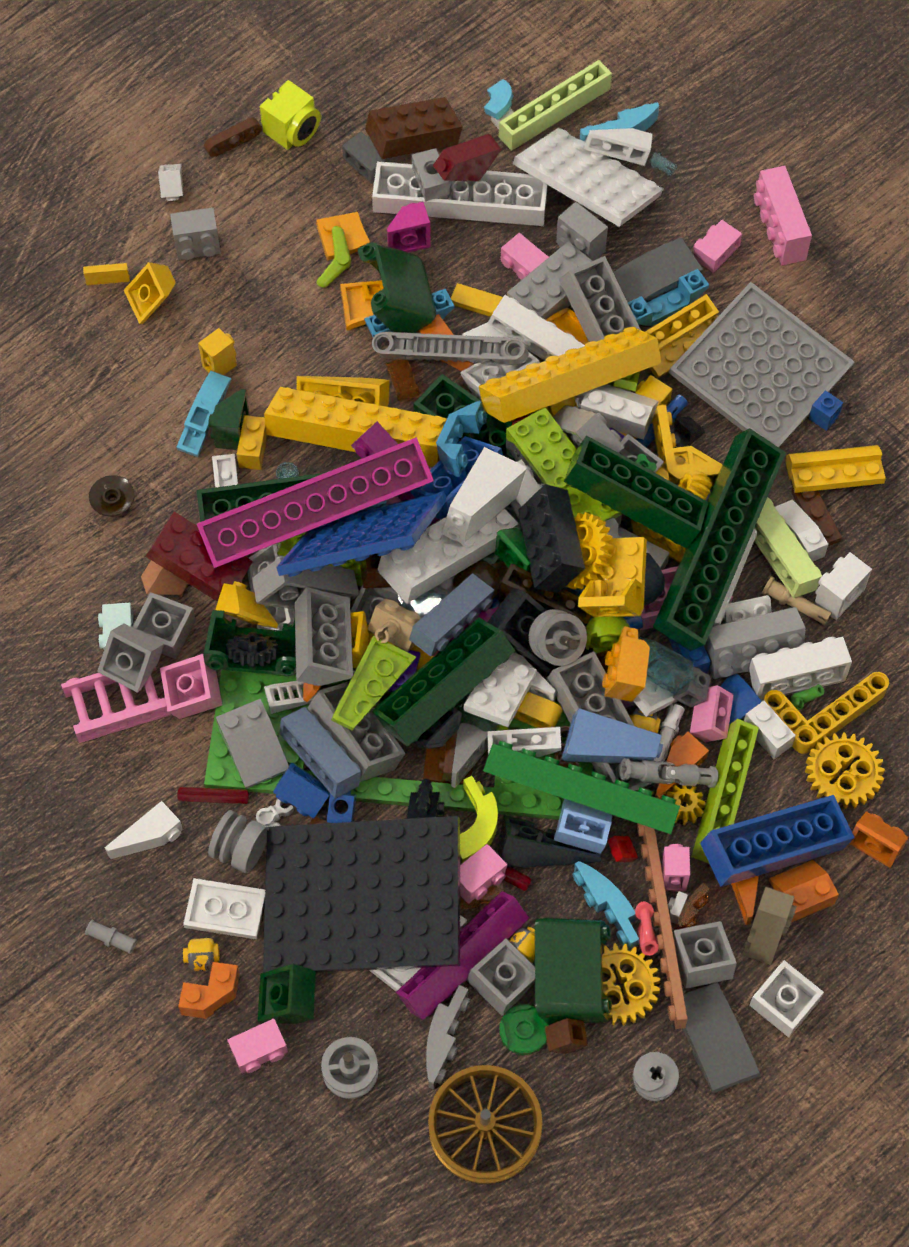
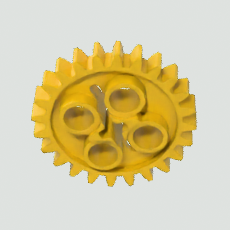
M586 512L584 514L577 513V516H574L585 569L566 586L575 590L576 588L583 589L584 585L587 586L590 580H598L597 574H604L602 567L609 566L606 558L612 557L608 553V550L613 548V545L608 544L613 536L607 534L610 528L605 526L606 522L600 520V517Z
M843 732L842 737L839 739L833 733L831 741L825 736L823 744L817 742L815 745L816 749L810 750L809 755L811 757H808L806 760V764L809 766H806L805 773L810 775H808L806 781L814 782L810 789L811 791L819 790L817 798L823 795L826 797L834 795L838 804L839 802L843 803L844 809H847L849 803L854 808H857L858 801L865 805L867 798L872 800L875 796L874 792H879L881 788L879 784H882L884 780L881 775L884 774L885 769L880 767L883 759H876L879 751L871 752L873 744L870 743L865 746L863 744L865 738L856 741L855 734L850 739H847L846 733ZM839 752H846L849 758L840 756ZM856 757L860 758L851 765L849 771H844ZM829 767L833 773H826L822 768ZM857 768L865 769L867 774H860ZM840 770L844 771L834 784H830L831 781L838 777ZM840 784H848L851 789H843Z
M616 943L612 951L607 946L603 948L602 973H606L610 977L608 981L602 982L603 992L606 997L613 995L619 999V1003L612 1005V1012L609 1013V1017L612 1018V1025L616 1024L617 1019H621L623 1026H625L627 1018H630L633 1023H636V1015L642 1019L645 1018L644 1009L651 1012L653 1007L649 1002L657 1003L658 998L653 994L660 993V988L654 986L660 983V978L653 977L657 974L658 969H650L653 960L644 961L645 954L641 953L638 956L636 954L637 947H634L631 952L627 951V944H624L622 950L618 949ZM611 964L615 966L619 982L621 984L624 983L623 992L629 1001L628 1005L623 1000L620 986H615L616 976L610 968ZM628 964L633 968V971L624 973L621 971L620 966ZM632 987H638L643 993L640 996H633L629 990Z

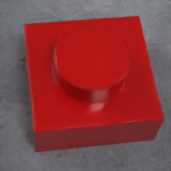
M613 836L607 840L611 848V854L616 862H633L638 858L629 836Z

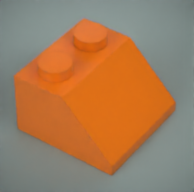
M865 812L855 825L852 832L855 838L849 844L891 868L909 837L900 828L891 827L886 824L880 816Z
M814 860L769 878L774 890L794 896L792 905L797 907L791 923L834 905L839 896L828 873Z

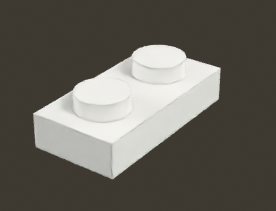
M235 454L212 456L215 487L237 485Z

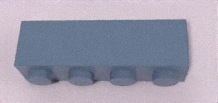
M472 573L413 625L409 640L429 656L434 655L437 651H443L452 637L456 638L467 624L470 625L477 619L481 611L486 612L491 607L494 589Z
M306 707L281 718L280 735L334 798L359 786L361 775L359 765L347 756L345 749L333 740L331 733L320 725L317 717L311 714Z

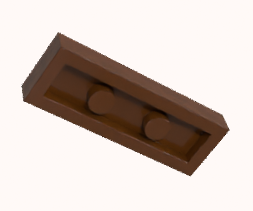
M792 488L791 493L797 505L819 527L828 542V546L841 542L842 536L819 491L795 493L794 488Z

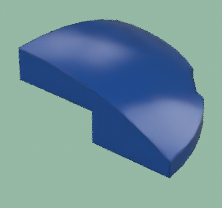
M738 674L729 676L721 685L723 689L733 694L729 725L736 719L742 720L745 718L747 712L762 702L752 688Z

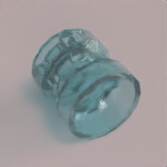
M284 462L276 469L277 479L299 476L297 466L290 462Z

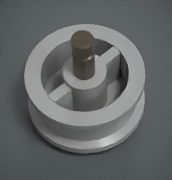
M557 609L548 610L540 614L532 623L529 631V644L534 654L540 659L557 666H565L576 661L583 653L587 642L586 629L581 620L574 615Z
M355 1037L338 1039L323 1054L321 1062L323 1079L328 1089L335 1095L346 1099H354L365 1095L375 1085L378 1078L377 1057L373 1048L364 1040Z

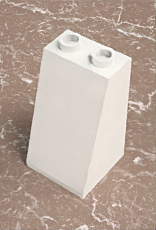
M484 447L449 507L442 534L451 540L464 544L516 499L527 467Z

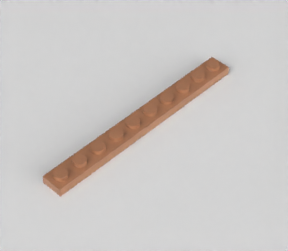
M637 823L639 837L643 836L644 844H641L642 858H647L648 866H645L646 881L651 882L652 889L648 890L650 904L655 905L656 911L652 916L653 925L659 929V935H656L658 950L663 952V958H660L661 972L666 973L667 982H664L665 996L670 997L671 1005L668 1006L669 1019L674 1021L675 1029L686 1028L687 1014L655 829Z

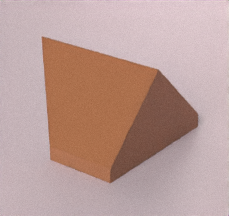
M152 560L141 576L146 594L152 592L154 594L178 595L182 597L189 586L187 582Z

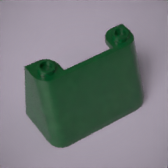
M375 242L367 243L358 248L360 259L364 263H370L380 273L384 289L374 294L371 300L373 314L392 332L415 333L432 323L436 317V308L424 262L415 254Z
M212 610L204 649V662L213 670L284 676L295 675V618L294 623L290 626L287 623H283L282 631L237 627V619H232L231 622L224 617V611ZM254 632L256 635L263 634V637L271 636V640H276V644H278L277 659L272 660L270 664L264 662V666L256 664L254 667L248 666V664L243 666L241 662L234 663L233 659H228L226 643H228V639H233L234 635L241 637V633L248 635V633Z
M536 919L535 1005L538 1016L547 1024L551 1025L567 1018L584 1021V1024L609 1022L612 1003L611 999L606 997L602 987V946L606 945L607 940H610L611 933L609 925L603 920Z

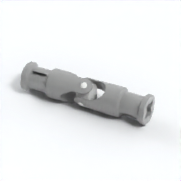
M624 758L620 764L622 780L634 778L640 779L642 782L661 784L675 782L684 786L700 784L707 785L709 788H714L718 781V771L714 766L700 768L693 764H683L674 767L675 764L670 762L650 760L633 762L628 758ZM660 765L664 766L660 771L661 778L658 776V767Z

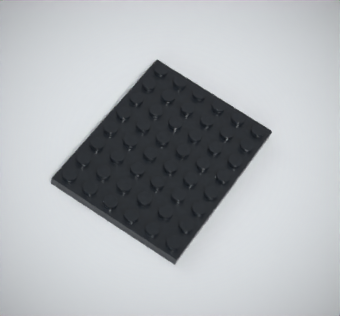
M458 816L269 827L266 842L263 973L291 964L303 966L316 972L460 966V818Z

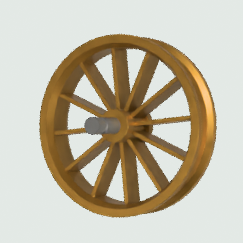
M480 1065L463 1069L448 1078L438 1089L432 1100L428 1120L431 1145L437 1158L446 1169L461 1179L479 1184L505 1181L521 1172L530 1163L538 1149L542 1131V1112L538 1099L530 1086L521 1077L507 1069L491 1065ZM492 1078L494 1082L488 1107L483 1110L474 1079ZM497 1080L513 1086L515 1090L493 1113L490 1112ZM470 1081L479 1113L472 1109L453 1089L464 1082ZM519 1092L530 1106L528 1109L495 1118ZM450 1094L474 1118L439 1109L445 1098ZM532 1114L534 1132L498 1123ZM437 1116L472 1125L438 1135L436 1127ZM473 1131V1134L451 1157L444 1150L440 1142L441 1140ZM497 1131L532 1138L524 1154L521 1155ZM478 1137L480 1141L473 1170L454 1161ZM492 1138L498 1139L518 1160L501 1169ZM483 1140H488L497 1168L495 1171H476Z

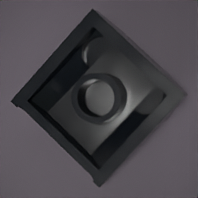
M455 708L447 711L438 719L434 726L429 727L414 743L421 749L442 747L459 729L461 712Z

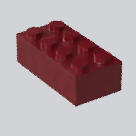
M173 512L145 556L217 602L223 584L233 585L234 581L241 583L253 563L252 560L244 556L214 568L198 526L176 512Z

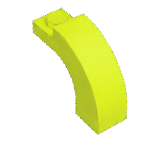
M473 776L463 780V788L476 810L477 818L470 829L460 834L461 864L486 844L489 846L492 844L498 823V808L493 793L485 795L482 784L479 781L475 782Z

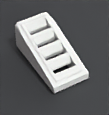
M299 681L272 684L264 687L271 714L310 704L314 696L308 702L304 701L301 689L303 688V682ZM297 689L299 698H294L293 690ZM288 692L290 699L285 700L283 693ZM279 694L280 700L275 701L274 695Z

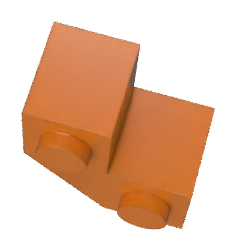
M213 962L208 986L183 982L178 1006L181 1015L207 1019L218 1008L234 1000L240 978L238 965Z

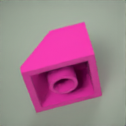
M424 202L410 203L402 206L387 228L388 247L408 253L431 247L430 220Z

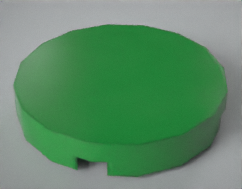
M529 1004L517 1005L510 1008L501 1019L499 1025L500 1038L503 1045L509 1051L518 1055H531L540 1051L546 1044L545 1027L549 1026V1024L538 1016L534 1006Z

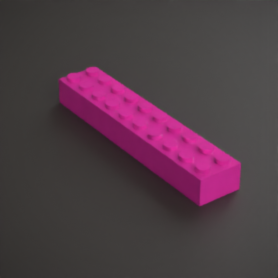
M416 437L197 523L212 564L216 568L431 483L434 480Z

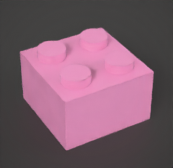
M204 654L160 668L167 711L170 714L182 719L222 706L216 670L211 669L205 664Z

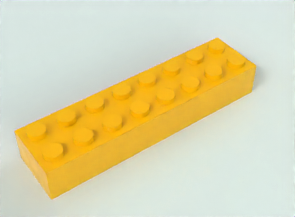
M628 327L623 330L624 332L606 335L600 341H591L586 343L584 347L569 349L560 356H550L546 358V361L529 364L520 371H510L504 377L489 379L485 384L478 386L483 411L506 423L662 363L658 339L636 327Z
M284 387L278 389L264 413L266 435L355 452V449L351 445L378 421L398 444L417 437L429 467H434L440 461L436 442L447 418Z

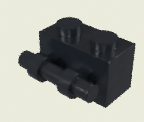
M423 779L419 785L418 792H411L406 819L445 816V802H441L440 792H433L430 779Z

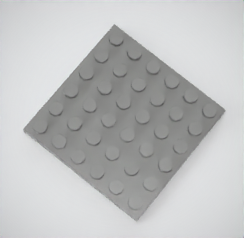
M750 282L677 360L668 373L742 431L751 428L780 448L808 417L813 403L825 390L830 392L855 362Z

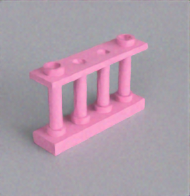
M101 673L80 679L72 678L66 683L61 684L65 697L73 696L80 722L73 727L78 742L82 743L171 715L167 711L165 698H158L151 675L144 684L149 701L139 706L135 705L130 688L119 683L126 708L116 713L112 712L105 690L106 685L116 683V681ZM95 689L103 715L100 718L91 720L89 719L82 693Z

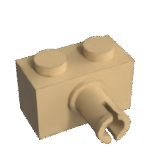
M386 598L375 607L368 630L375 634L377 641L381 640V643L389 641L408 652L415 646L409 640L413 625L422 617L418 613L400 606L396 601Z

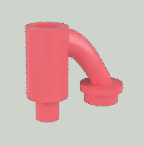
M640 902L635 908V915L641 920L637 928V935L642 953L650 956L654 955L659 949L651 923L654 910L648 902Z

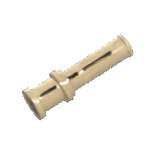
M773 576L770 577L762 591V595L765 596L767 594L779 601L780 605L787 604L791 607H796L798 611L822 623V625L826 624L832 613L802 596L793 598L789 590L783 584L775 581Z

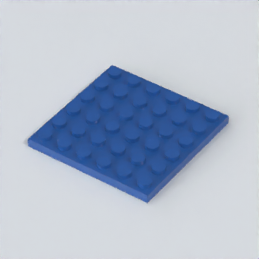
M445 492L355 512L307 531L277 565L279 576L288 574V577H292L307 569L314 572L324 568V565L332 564L333 566H339L350 559L361 561L367 559L369 555L376 553L378 556H383L392 552L393 549L400 548L401 551L411 549L445 504L447 499Z

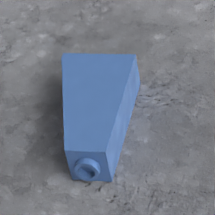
M579 708L572 717L561 760L621 763L624 758H628L633 762L653 761L661 755L663 744L660 743L662 735Z

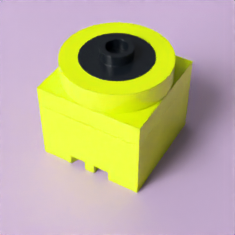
M288 80L279 88V94L274 92L272 100L268 98L260 105L263 133L287 150L293 145L300 147L307 143L315 134L321 121L320 111L314 108V98Z

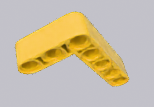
M881 672L870 674L808 721L787 697L778 690L767 692L764 701L768 705L769 702H776L779 705L778 707H770L783 722L785 719H790L794 722L792 725L785 723L796 735L792 747L798 753L807 754L811 749H815L817 742L823 743L825 736L830 738L833 733L838 732L885 696L889 679ZM872 684H878L881 686V689L874 688ZM854 697H860L864 702H857ZM836 710H842L846 715H839ZM823 723L827 725L828 728L822 729L818 726V724ZM799 737H807L810 742H803Z

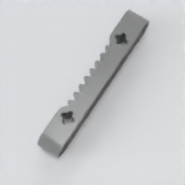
M380 332L372 340L373 349L385 359H434L436 361L452 360L454 362L459 360L462 362L477 361L490 364L520 365L529 356L525 344L520 339L511 337ZM389 341V347L381 350V345ZM515 347H520V353L512 356L511 351Z

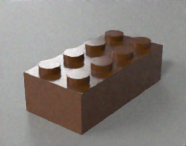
M446 97L371 110L368 114L365 130L381 159L457 145L463 126Z

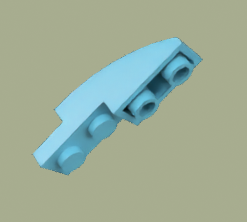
M657 102L633 109H625L618 112L617 120L580 129V140L586 142L590 130L633 128L646 131L658 119L659 104Z
M213 371L209 372L186 418L185 428L176 447L177 450L199 457L210 430L208 426L209 416L214 414L215 406L224 400L232 380L230 377Z
M580 861L576 862L572 875L578 886L582 885L585 890L584 897L589 907H594L597 913L606 909L604 911L605 916L610 924L614 923L618 930L616 935L622 945L627 944L629 951L634 947H638L639 937L631 925L635 921L636 915L629 901L604 875Z

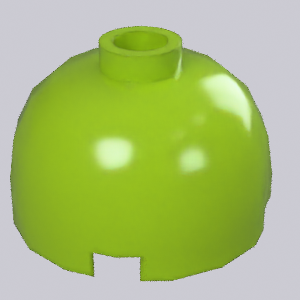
M623 617L592 618L585 628L587 633L586 649L589 650V647H591L595 653L612 649L613 644L619 641L623 627H630L626 619Z

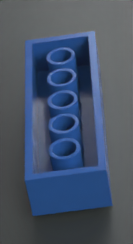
M834 795L712 830L700 844L720 887L843 850L855 837Z

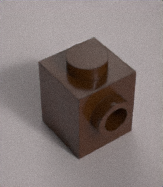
M567 1018L545 1027L548 1052L567 1054L588 1046L584 1021Z

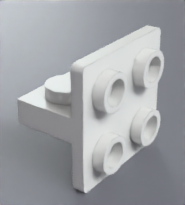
M766 595L729 603L722 619V624L772 613L770 597Z

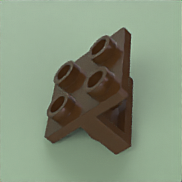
M457 731L442 747L426 748L423 779L427 778L431 782L451 784ZM473 767L463 778V780L472 776Z

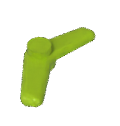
M338 226L332 228L334 259L317 280V285L323 288L330 285L351 265V256L344 230Z

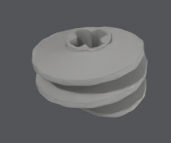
M649 1052L641 1056L636 1062L633 1071L635 1089L640 1096L647 1100L660 1101L668 1098L675 1091L679 1080V1072L674 1060L660 1052ZM655 1072L659 1073L660 1078H657L656 1080H653L651 1078L652 1074L654 1075Z

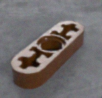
M248 118L210 137L204 143V149L210 157H217L258 136L262 131V126L256 118Z

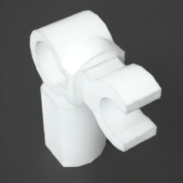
M277 799L274 806L262 808L257 812L256 821L268 827L281 826L277 821L280 820L281 816L292 814L294 811L293 806L282 808L281 805L284 803Z

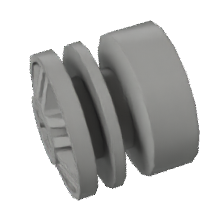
M229 810L222 817L213 833L208 855L213 859L219 858L222 863H226L232 857L231 866L247 874L253 870L266 846L267 830L269 827L257 821H251L246 826V816H238L237 812Z

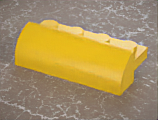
M707 294L645 331L658 339L662 363L650 367V370L657 379L669 372L677 360L718 317L719 311Z
M878 445L787 454L785 459L789 479H792L795 493L884 484L886 479L881 462L882 452Z

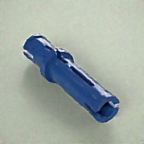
M677 395L666 407L667 412H671L672 423L677 418L676 416L688 405L687 400L681 395ZM653 424L649 425L644 440L636 439L646 448L655 439Z

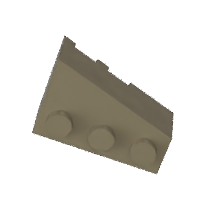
M765 887L743 956L771 965L781 935L786 936L797 907L792 905L794 896Z

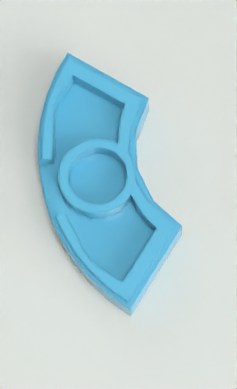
M504 79L487 89L491 99L484 106L485 113L497 120L503 117L512 105V89Z

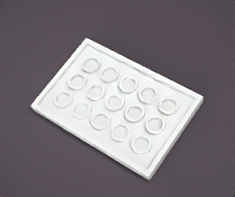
M559 128L515 156L513 165L619 227L660 197L663 188L657 186L655 182L647 180L636 171L626 168L619 161L603 154L584 150L585 142L583 140L577 139L567 131Z

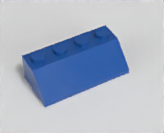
M465 436L458 444H462L464 454H467L468 462L467 466L463 468L460 477H455L439 461L430 470L434 481L411 490V494L418 498L444 491L447 498L446 502L435 517L442 520L447 517L452 501L484 447L503 456L500 447Z

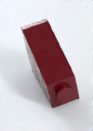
M486 134L444 149L433 164V167L444 181H480L502 149L491 134Z

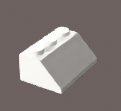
M515 347L511 351V355H518L521 348ZM529 352L528 359L520 365L478 362L460 373L473 396L481 400L478 386L486 383L489 374L506 376V373L510 371H520L529 364L540 362Z
M605 384L587 391L580 409L591 410L594 413L598 412L607 420L605 425L608 428H613L616 431L644 440L659 401Z

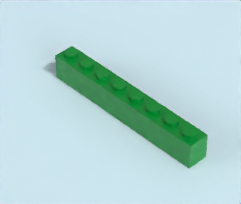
M499 740L498 745L492 743L484 772L668 834L672 833L680 805L676 804L677 799L662 795V799L652 796L653 791L639 787L638 791L629 789V783L617 779L615 783L605 781V775L592 771L590 776L582 773L583 768L569 764L568 768L558 765L560 760L548 756L545 757V760L536 758V752L522 748L521 752L512 750L513 745Z

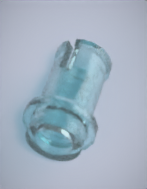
M655 152L649 160V163L652 164L651 167H656L671 177L674 172L668 169L667 166L676 170L677 164L663 157V153Z

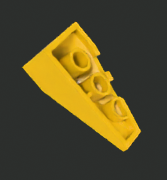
M297 376V390L385 407H388L389 380L355 377Z

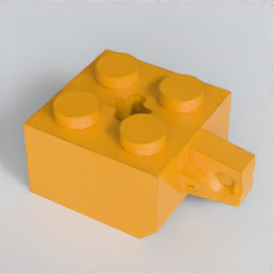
M624 626L621 630L619 641L614 643L611 651H608L606 654L605 665H608V671L604 674L602 687L605 688L604 696L632 702L645 688L650 647L645 640L638 639V629Z

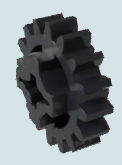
M250 632L248 635L241 633V637L234 635L233 639H228L226 655H228V659H233L234 663L241 662L243 666L246 664L251 667L256 666V664L264 666V662L270 664L272 660L277 659L278 644H276V640H271V636L263 637L261 633L258 635L254 632Z

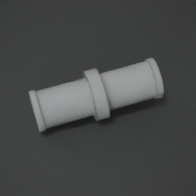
M94 920L89 922L85 931L86 935L105 942L104 945L108 947L112 945L129 954L133 952L137 943V939L117 932V928H108Z

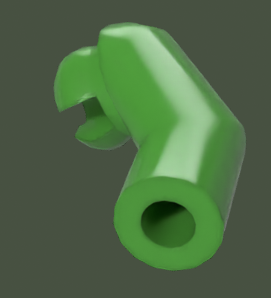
M817 684L809 689L794 693L790 701L797 710H800L804 707L805 703L822 696L824 688Z

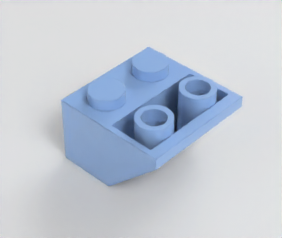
M564 799L554 841L601 854L607 843L612 814Z

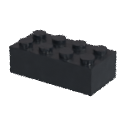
M544 484L518 511L527 556L531 563L530 568L534 588L559 593L585 569L568 490Z
M514 587L488 620V623L500 629L514 650L548 677L554 669L561 666L553 665L537 657L529 644V631L532 623L540 614L547 610L526 592ZM586 647L580 657H583L588 653L589 650H587Z

